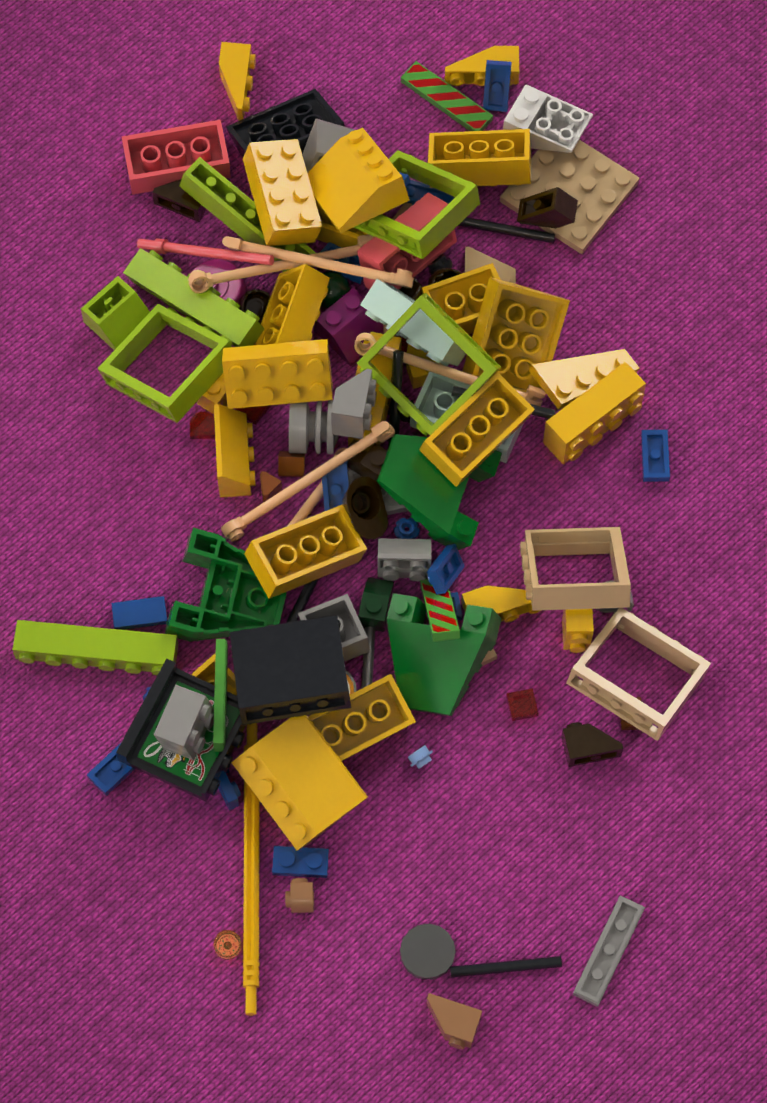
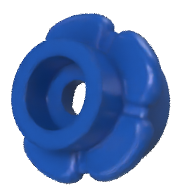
M401 518L396 522V527H394V534L398 539H415L420 533L418 523L413 518Z

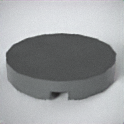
M422 924L409 930L402 939L400 947L402 964L407 972L419 979L432 980L446 974L453 965L456 953L454 941L450 934L440 926L433 924Z

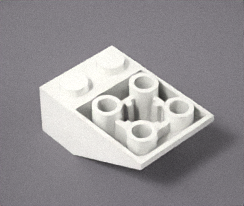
M525 85L504 120L503 130L530 129L531 149L572 153L593 114L529 85Z

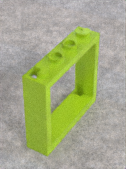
M397 150L389 160L398 172L407 174L409 177L455 198L420 232L382 214L353 228L397 246L399 249L420 259H424L480 204L478 188L471 181L462 179L451 172L444 171L430 163Z
M427 293L422 294L357 362L361 367L359 369L360 372L372 369V379L377 380L376 383L379 385V391L388 399L392 397L398 403V410L406 417L411 416L417 422V429L426 436L428 434L431 435L501 368ZM420 309L484 371L434 424L370 362Z
M157 304L98 367V371L107 385L178 423L222 375L223 348H231L233 342L225 335L219 336L215 334L208 326L204 325L202 327L192 318L179 315L173 308H166ZM166 325L213 349L170 397L124 373L126 368Z

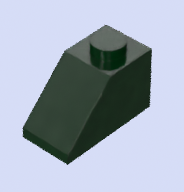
M368 577L358 615L364 629L365 627H374L375 631L385 632L394 581Z

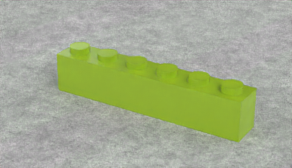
M199 157L183 174L179 187L242 239L266 246L254 201ZM305 243L270 246L307 255L316 253Z
M140 248L123 273L131 282L185 316L192 318L201 326H208L215 334L219 336L225 335L233 342L232 345L235 347L253 346L264 331L263 326L258 322L260 318L250 310L246 312L239 309L241 306L230 298H227L226 301L220 298L221 293L213 287H209L203 293L193 292L188 281L190 273L188 276H185L181 273L183 270L176 264L169 262L167 265L162 262L163 257L153 250L148 253Z
M17 620L12 650L15 659L23 663L43 661L51 666H60L63 663L72 664L73 667L80 669L94 666L103 671H113L115 668L125 669L126 672L132 674H139L141 671L152 672L153 675L157 676L166 658L176 662L178 639L177 635Z

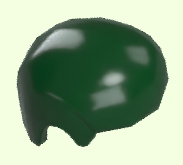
M334 271L322 273L330 278L327 286L328 293L320 306L328 309L350 291L347 279L341 273Z

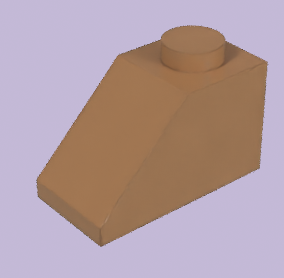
M429 993L427 1006L444 1040L449 1041L448 1044L457 1049L471 1048L481 1020L482 1010Z

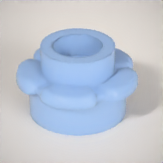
M426 745L422 746L408 756L412 763L410 766L416 765L418 769L432 760L429 755L433 751H429Z

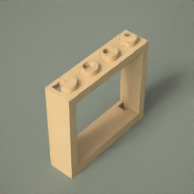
M620 527L525 530V542L520 544V555L522 556L524 585H526V600H531L532 611L630 607L631 584ZM610 554L615 582L539 585L535 556Z
M618 608L574 665L566 684L658 741L702 682L711 663L701 655L681 645L680 642L663 634L656 627L639 619L633 613L623 608ZM616 628L692 675L663 715L587 668V665Z

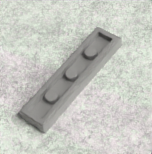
M621 895L619 896L573 992L574 996L594 1006H599L643 914L644 906Z

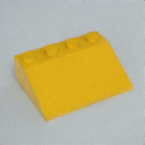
M363 127L341 137L307 173L315 201L340 234L410 201L402 175Z
M489 277L472 339L501 366L497 372L514 389L526 393L529 385L541 388L529 372L532 364L553 360L570 300ZM467 355L462 372L479 377L484 371Z
M307 715L289 718L231 762L296 850L307 846L368 798Z

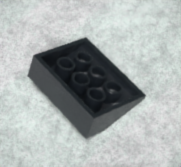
M313 89L228 125L226 128L243 159L251 142L298 139L303 154L315 119L344 127L345 125L316 89Z

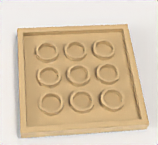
M579 140L572 153L539 149L531 158V184L509 185L500 196V202L518 213L520 199L559 187L578 200L575 222L556 229L540 228L546 232L555 233V238L583 254L638 185L640 178Z

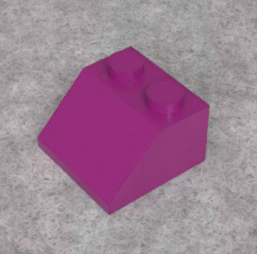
M354 288L324 311L316 321V333L322 339H328V345L349 366H352L362 357V355L356 352L354 346L356 337L359 334H370L371 332L384 334L383 324L376 322L365 314L367 309L360 305L364 297Z

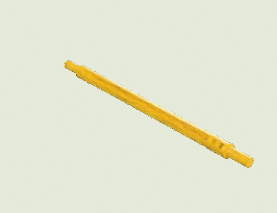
M257 723L247 724V745L244 746V752L257 742ZM244 780L243 988H245V1015L253 1016L257 1015V988H259L260 967L259 799Z

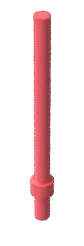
M160 238L155 240L138 239L137 248L153 250L158 254H167L169 252L263 265H273L274 256L267 254L172 243L167 239Z

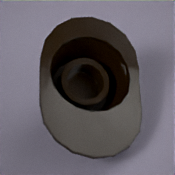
M370 477L354 479L344 494L342 504L351 519L355 531L366 539H377L385 533L388 525L387 512L380 486Z

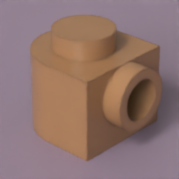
M305 878L291 880L290 891L285 892L286 908H291V913H314L313 882H308V879Z

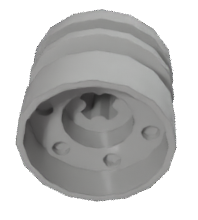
M328 400V412H322V401H317L315 411H310L309 402L290 404L289 453L306 454L309 442H314L316 453L321 454L322 442H326L327 454H334L338 435L332 434L331 410L333 400Z

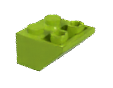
M119 276L81 308L83 322L113 350L123 342L150 312L138 294Z

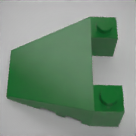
M393 435L377 482L399 505L403 504L412 514L411 517L417 523L420 522L429 531L428 535L433 540L444 546L456 544L458 550L471 546L479 522L460 513L458 508L469 477L477 482L494 477L502 453L495 450L464 481L455 487L419 450L428 437Z
M193 527L188 537L182 562L207 568L199 606L175 601L170 610L164 634L177 635L178 639L192 642L230 637V632L280 624L287 592L268 599L244 555V550L232 546L219 534Z
M393 593L386 619L396 684L410 710L452 716L468 690V684L475 672H479L486 654L496 644L502 618L493 608L467 605L460 630V638L433 642L430 626L423 624L426 615L425 604L418 597Z

